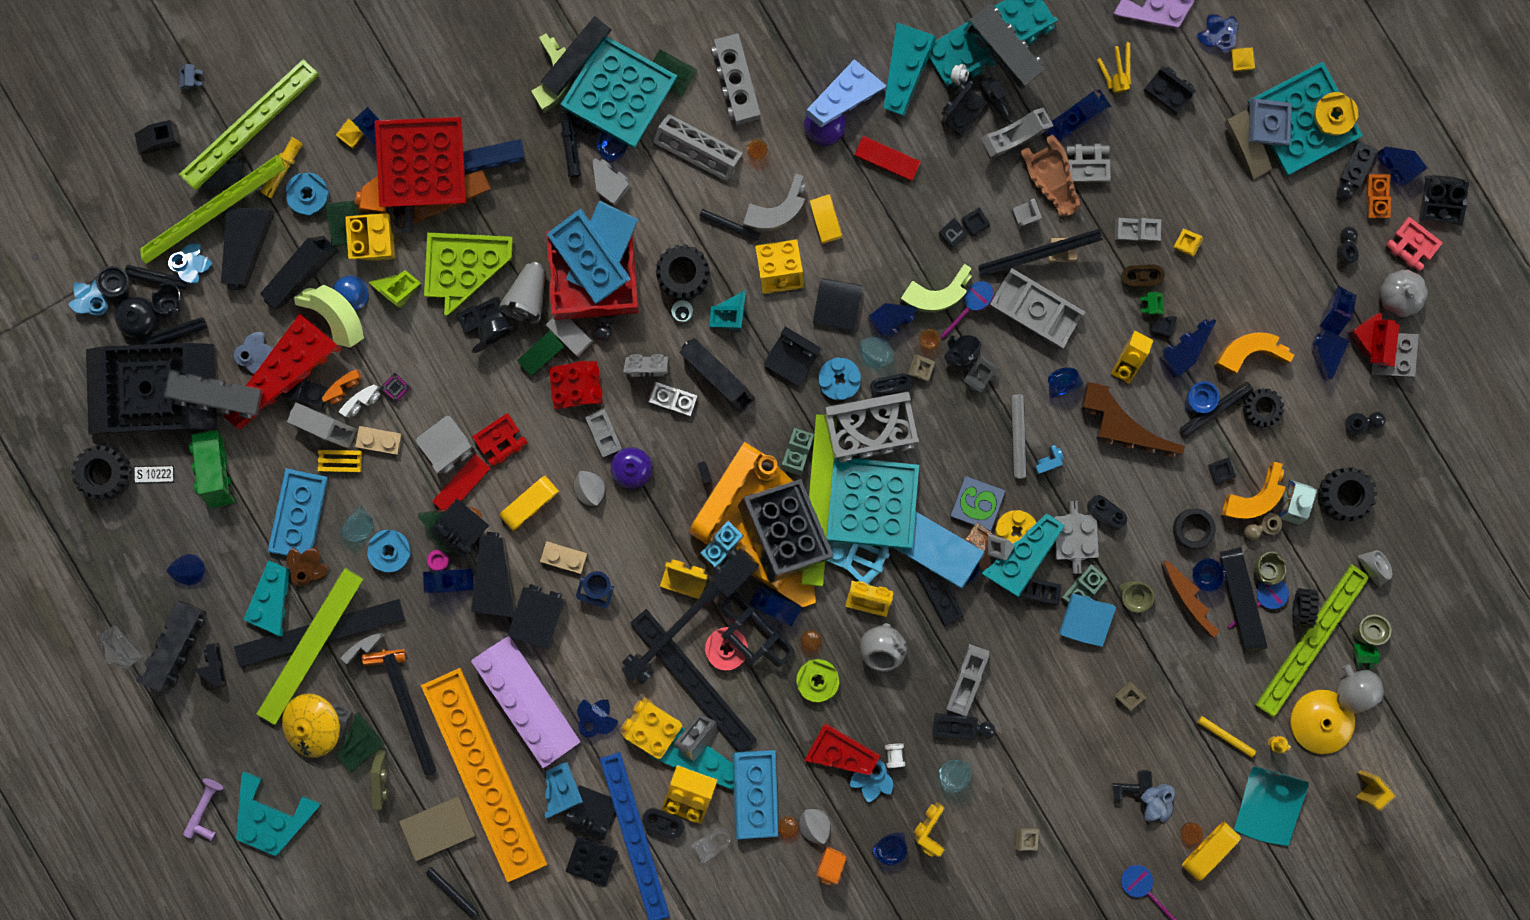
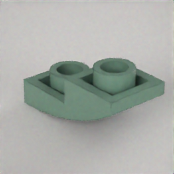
M797 428L793 429L781 470L801 476L814 434Z
M1090 565L1064 593L1061 599L1069 604L1072 594L1091 597L1107 578L1093 565Z

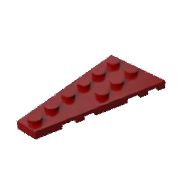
M301 314L297 316L246 384L247 387L263 391L258 415L260 410L269 404L271 406L276 402V397L281 393L286 394L310 375L311 370L319 363L321 365L325 363L330 354L334 351L337 353L342 349L341 346ZM230 411V415H223L224 418L238 429H242L257 417L252 415L251 419L239 417V412Z

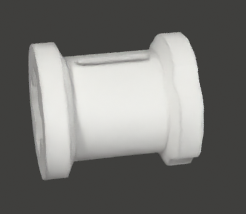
M904 744L885 745L888 756L887 767L905 766L902 755Z

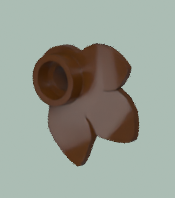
M292 547L287 554L286 562L292 571L291 579L298 586H305L311 580H319L328 571L327 565L319 563L320 553L318 547L309 548L302 554ZM299 572H304L306 577L304 579H299L297 574Z

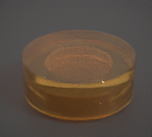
M1187 822L1181 827L1180 835L1186 843L1196 844L1202 839L1203 830L1197 823Z

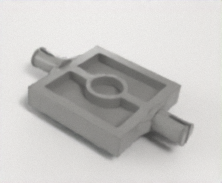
M1069 501L1070 514L1053 517L1065 525V528L1054 543L1055 559L1072 561L1073 573H1082L1081 560L1099 557L1097 519L1092 515L1078 513V501Z

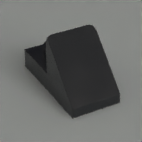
M302 380L286 394L282 393V396L323 408L325 402H323L322 397L329 387Z
M219 643L205 645L204 659L208 662L209 666L196 668L193 671L217 687L226 685Z

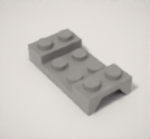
M1013 268L1007 274L988 306L1040 335L1045 341L1061 350L1065 347L1070 335L1085 313L1082 309Z

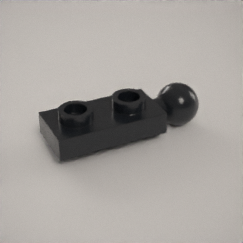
M1360 140L1356 143L1339 178L1345 182V184L1340 185L1337 189L1339 199L1343 201L1350 200L1354 195L1353 186L1357 189L1361 187L1378 152L1377 149Z
M935 713L932 736L975 740L976 733H978L981 737L989 739L995 734V726L991 722H983L977 725V717Z

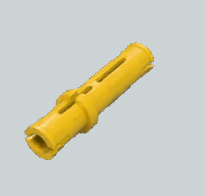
M293 137L290 138L283 153L280 152L279 154L284 161L285 169L265 182L259 192L272 199L290 165L295 163L294 158L301 146H303L302 142Z

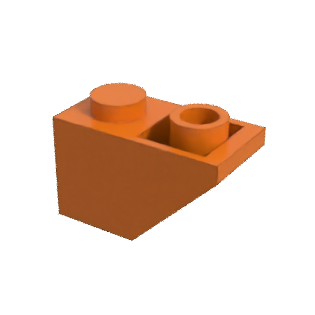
M826 846L816 868L817 876L820 877L819 880L828 885H831L832 882L837 884L846 860V854Z

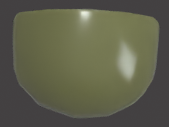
M1277 552L1264 553L1257 558L1254 564L1255 576L1266 585L1278 584L1284 579L1287 572L1285 560Z

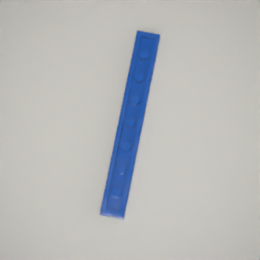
M621 752L600 757L648 920L668 918L670 913Z

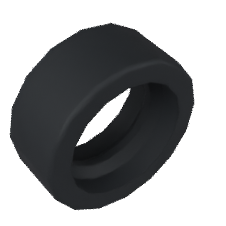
M1198 508L1187 509L1179 513L1173 524V534L1177 542L1183 547L1190 549L1203 548L1210 544L1216 532L1215 521L1212 516L1205 510ZM1190 516L1200 517L1206 523V534L1199 541H1190L1182 533L1183 522Z

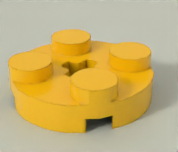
M1341 92L1329 93L1315 105L1314 121L1323 134L1331 136L1343 135L1354 126L1358 119V108L1355 101ZM1333 109H1336L1337 112H1341V115L1338 117V119H1335L1331 116Z
M1021 510L1006 512L997 521L995 536L1007 539L1014 544L1036 524V521L1030 514ZM1013 526L1022 528L1020 531L1022 535L1020 537L1017 535L1013 537L1011 535Z

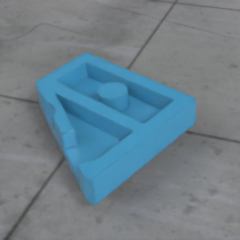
M567 762L546 771L547 788L545 799H548V811L545 812L546 819L583 802Z

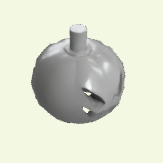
M1403 269L1390 273L1384 279L1379 290V297L1382 306L1388 312L1398 317H1408L1417 314L1423 308L1428 298V289L1424 279L1419 274Z
M887 623L871 628L863 634L859 646L861 659L870 668L877 671H890L902 664L907 653L905 639Z
M1350 664L1342 667L1346 677L1337 685V701L1343 709L1345 708L1346 711L1357 714L1374 707L1382 701L1384 688L1382 680L1376 673L1369 670L1354 672Z

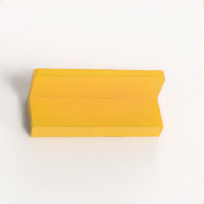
M1362 770L1357 773L1368 785L1356 796L1362 804L1380 811L1395 797L1393 792L1378 776Z

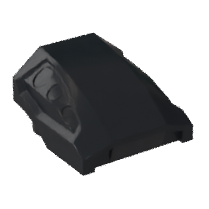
M1425 176L1419 220L1423 222H1446L1462 226L1467 207L1469 182L1449 176Z

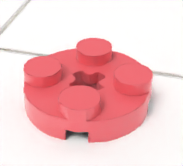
M729 627L715 630L708 637L705 645V653L709 662L720 670H732L739 667L746 659L727 639L724 640L721 637ZM735 630L733 634L748 648L745 637L738 630ZM725 643H730V647L733 648V651L728 652V655H724V651L720 650V647L724 646Z

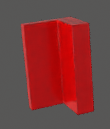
M1393 320L1375 321L1370 363L1395 367L1400 324H1395Z

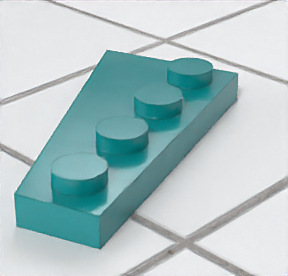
M897 23L884 101L885 110L905 117L937 37L935 35Z
M1045 514L1019 541L1017 540L1014 543L1015 546L1007 560L998 558L994 564L982 572V575L1019 598L1065 528V525L1050 515Z
M681 727L661 758L658 759L652 755L650 756V758L673 767L678 765L717 780V784L733 789L734 787L733 762L709 745L703 749L694 761L674 746V743L686 730Z

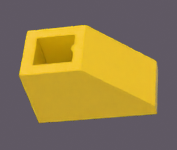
M1134 330L1111 374L1130 384L1147 358L1153 340Z

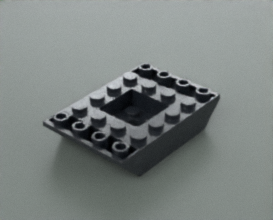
M170 343L101 346L86 349L88 434L217 429V408L209 407L208 411L195 408L196 404L187 403V406L173 404L174 400L165 397L170 371L178 372V374L184 376L194 375L205 380H216L215 344ZM144 382H149L152 387L151 391L147 394L141 391V386Z

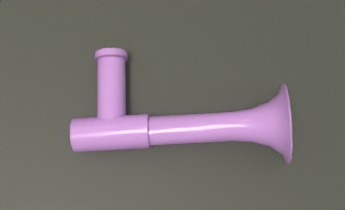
M204 778V794L183 835L192 838L195 832L212 841L216 832H212L198 824L212 795L217 790H223L224 787L214 780Z

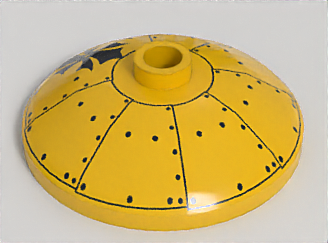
M315 694L299 695L287 704L283 712L282 727L284 735L290 746L299 754L311 758L321 757L329 753L336 746L340 735L339 719L332 705L321 696Z

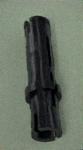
M563 112L559 114L562 127L560 135L564 141L568 177L581 176L576 136L578 134L574 128L573 114Z

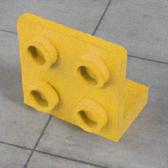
M797 240L756 246L763 294L805 288Z
M672 559L671 563L666 562V569L660 587L699 599L708 575L704 574L705 569L696 566L688 569L684 567L685 563Z

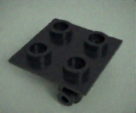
M456 498L429 531L462 557L471 551V546L490 525Z
M579 785L578 790L583 802L570 808L564 826L604 841L615 812L612 798Z
M577 836L565 872L606 886L618 851L614 850L615 847L602 846L603 843L599 845L596 843V840L592 842V840L584 838L585 836H582V838Z

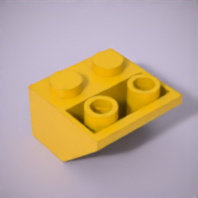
M390 214L345 217L349 260L376 261L395 259L394 234H391Z
M677 765L661 810L688 819L691 822L702 824L717 780Z

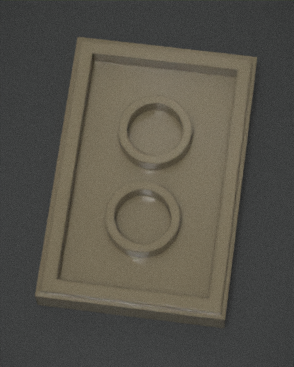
M460 795L399 821L415 861L476 836Z

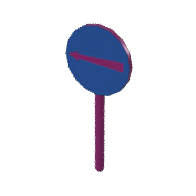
M979 281L968 288L964 297L967 308L941 335L942 339L949 334L970 310L980 311L990 305L994 297V291L989 283Z
M1283 581L1276 585H1266L1261 582L1256 591L1259 601L1256 603L1257 608L1261 605L1268 609L1282 607L1289 597V590ZM1238 619L1230 623L1228 629L1238 624Z
M1132 865L1126 868L1121 877L1124 891L1133 897H1142L1147 894L1171 920H1177L1150 892L1153 886V877L1150 871L1141 865Z

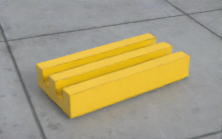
M318 450L319 466L317 471H362V451ZM324 454L357 455V459L324 458ZM324 463L357 464V468L324 467Z

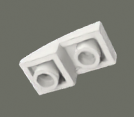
M655 382L648 402L691 416L697 395Z
M372 385L361 390L349 399L339 412L348 418L351 415L355 416L361 408L359 405L361 402L369 406L370 403L374 404L378 400L381 388Z

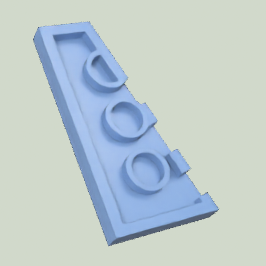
M854 59L806 110L805 115L822 127L840 117L847 110L850 111L855 108L859 103L869 100L876 93H881L887 86Z

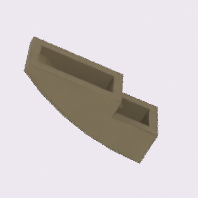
M1244 110L1226 120L1224 124L1234 140L1233 145L1253 180L1272 170L1263 144L1249 142L1250 116L1247 110Z

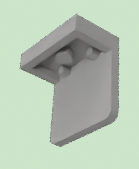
M445 416L416 439L419 447L432 462V467L439 474L442 472L444 474L448 473L455 467L454 463L468 458L472 454L470 451L474 449L473 445L450 416Z

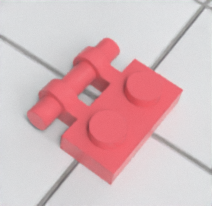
M1407 217L1394 234L1401 240L1395 243L1390 239L1385 246L1392 250L1391 253L1394 256L1398 255L1406 261L1407 266L1421 271L1424 267V264L1419 261L1421 256L1426 260H1430L1443 242L1411 217ZM1406 244L1416 251L1413 255L1403 249Z

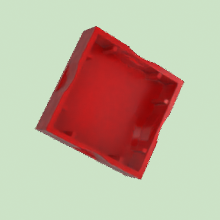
M633 234L620 262L631 280L598 304H595L585 288L566 280L570 267L547 236L548 262L551 269V313L554 320L639 313Z

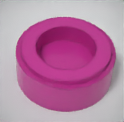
M434 550L428 555L427 564L434 571H442L449 565V556L443 550Z

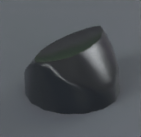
M109 266L98 273L96 285L101 293L112 299H128L130 283L128 275L123 269Z

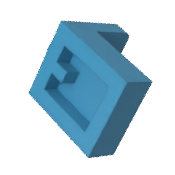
M1055 445L1049 447L1053 459L1050 460L1048 456L1038 460V465L1034 466L1036 475L1063 465L1062 460H1064V456L1060 448H1056Z

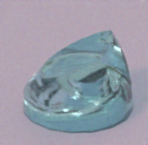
M868 337L861 341L860 354L867 366L882 368L894 361L892 347L885 339Z
M362 505L354 510L344 523L339 535L341 538L352 542H361L371 534L374 525L373 518Z
M949 760L942 765L939 771L940 783L943 790L947 793H956L963 790L970 782L972 776L970 762L963 760Z

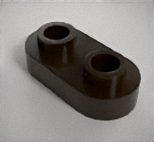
M1156 264L1130 265L1121 273V280L1127 287L1157 286L1163 282L1165 277L1163 268ZM1151 272L1156 274L1155 280L1149 277ZM1129 273L1135 275V279L1133 281L1129 280Z

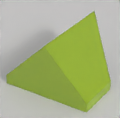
M406 270L400 274L368 282L400 309L421 284Z

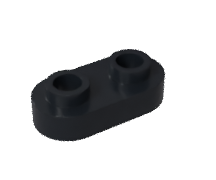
M905 373L878 378L870 384L871 394L876 398L909 392L913 388L912 377Z
M1095 495L1088 501L1087 509L1089 513L1109 529L1118 531L1126 525L1127 516L1124 511L1104 496Z
M649 808L645 811L642 818L643 824L647 829L670 838L679 837L684 830V822L680 817L658 808ZM651 815H656L658 820L656 822H651L649 817ZM670 823H676L678 828L676 830L670 829Z

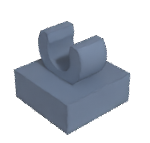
M191 64L181 66L179 68V89L188 90L193 86H201L202 82L196 81L194 75H201L203 71L199 69L194 70V65Z

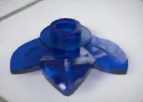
M1216 14L1208 15L1206 20L1207 30L1197 34L1198 40L1207 47L1217 46L1222 51L1232 49L1236 45L1237 38L1235 34L1239 29L1235 17L1230 16L1224 20ZM1227 37V38H1229L1230 40H1229V41H1223L1222 38Z
M584 699L577 708V715L580 719L578 729L584 737H593L597 733L608 734L617 726L618 720L608 716L610 704L607 699L599 700L593 705ZM586 723H592L593 729L587 730L585 728Z

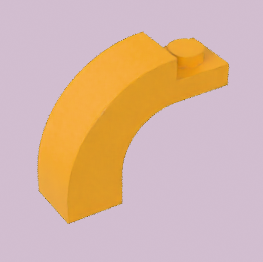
M1251 333L1229 343L1221 351L1214 365L1231 374H1236L1244 359L1250 353L1262 352L1285 364L1292 361L1294 354L1290 352V348L1282 344L1276 345L1280 338L1276 335Z
M1278 462L1269 463L1263 488L1257 495L1251 498H1243L1227 494L1221 515L1235 519H1246L1260 516L1271 510L1279 502L1286 488L1285 486L1277 485L1278 481L1281 482L1284 475L1283 464Z

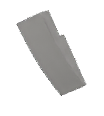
M971 644L968 645L948 701L947 710L967 716L989 658L988 650Z

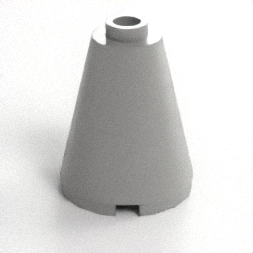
M531 262V264L525 265L500 302L499 309L503 308L502 312L522 322L524 318L531 319L529 323L532 324L540 321L546 270L543 269L542 264Z

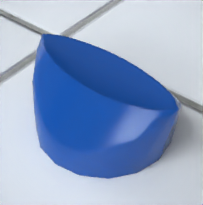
M1201 381L1193 385L1185 399V410L1194 413H1208L1214 410L1220 398L1216 386L1208 381Z

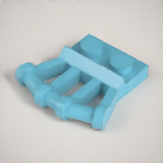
M830 542L829 545L834 557L827 561L849 570L858 581L870 585L869 583L880 572H883L884 567L882 566L885 559H888L890 556L889 547H880L878 549L870 545ZM858 547L877 554L875 563L856 556ZM852 560L872 569L862 577L851 566Z

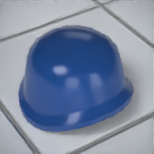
M344 276L332 288L340 293L355 311L361 309L368 301V288L358 277Z

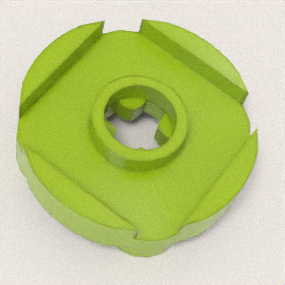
M809 660L801 666L797 673L796 682L798 690L809 701H825L834 696L839 687L838 672L826 660ZM818 674L822 675L821 679L824 680V683L819 684L818 687L814 686L812 677H817Z

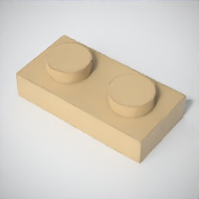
M359 426L355 447L399 455L402 434Z
M546 541L540 562L582 574L588 553Z

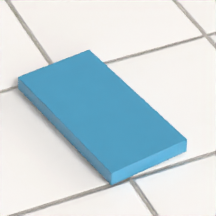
M599 201L590 222L620 263L639 219ZM570 268L566 280L583 287Z
M582 209L577 210L546 234L595 304H598L631 280Z
M285 469L267 552L287 556L292 547L296 548L301 554L307 549L314 547L329 477Z
M916 511L912 550L893 548L963 589L985 554L981 549Z
M776 751L732 752L735 839L778 837Z

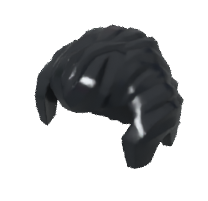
M952 335L947 341L949 351L944 355L946 363L959 367L971 365L981 352V342L977 337L962 335L957 340H954L955 336Z

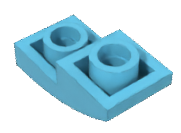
M729 521L722 526L713 536L714 539L701 552L714 567L718 563L722 564L727 559L725 556L733 548H736L743 538V535Z

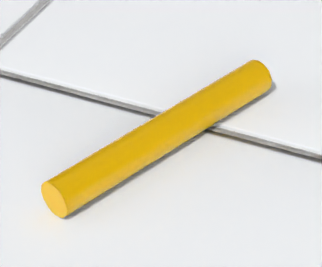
M1201 716L1198 719V724L1251 758L1255 755L1256 750L1205 717Z

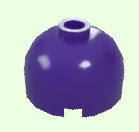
M843 113L840 117L822 127L817 125L807 115L805 116V134L817 145H833L844 135L846 121Z
M627 447L614 455L611 461L610 472L613 480L619 486L625 489H637L643 487L650 480L653 474V465L645 451L637 447Z

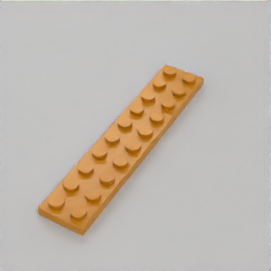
M458 668L421 685L507 883L547 865L545 856L462 668Z

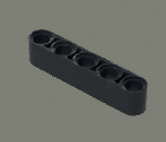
M1238 547L1221 551L1220 555L1246 653L1268 649L1242 548Z

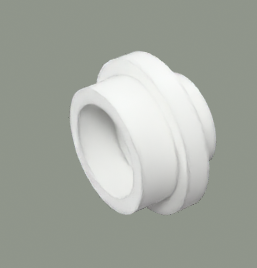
M955 65L952 70L951 81L956 83L957 86H961L963 82L966 83L968 80L969 71L966 69V65Z

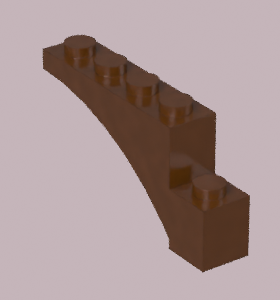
M1091 382L1085 384L1081 409H1085V413L1091 415L1101 413L1096 438L1102 439V443L1114 445V442L1123 443L1122 447L1135 449V446L1143 447L1144 452L1156 454V450L1162 451L1164 456L1177 458V455L1184 454V445L1158 437L1135 422L1109 392L1110 386Z

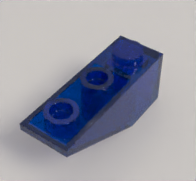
M1100 89L1095 90L1052 120L1053 127L1045 132L1048 136L1053 135L1060 142L1112 106Z
M1206 318L1196 325L1198 330L1191 334L1188 331L1179 338L1181 342L1176 346L1170 344L1162 350L1164 354L1159 358L1174 378L1196 363L1216 323L1215 318L1210 321Z

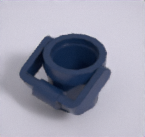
M594 571L586 577H581L576 598L590 605L607 608L612 598L614 586H611L610 578L605 573ZM582 586L587 595L581 593ZM609 593L607 601L600 599L605 597Z

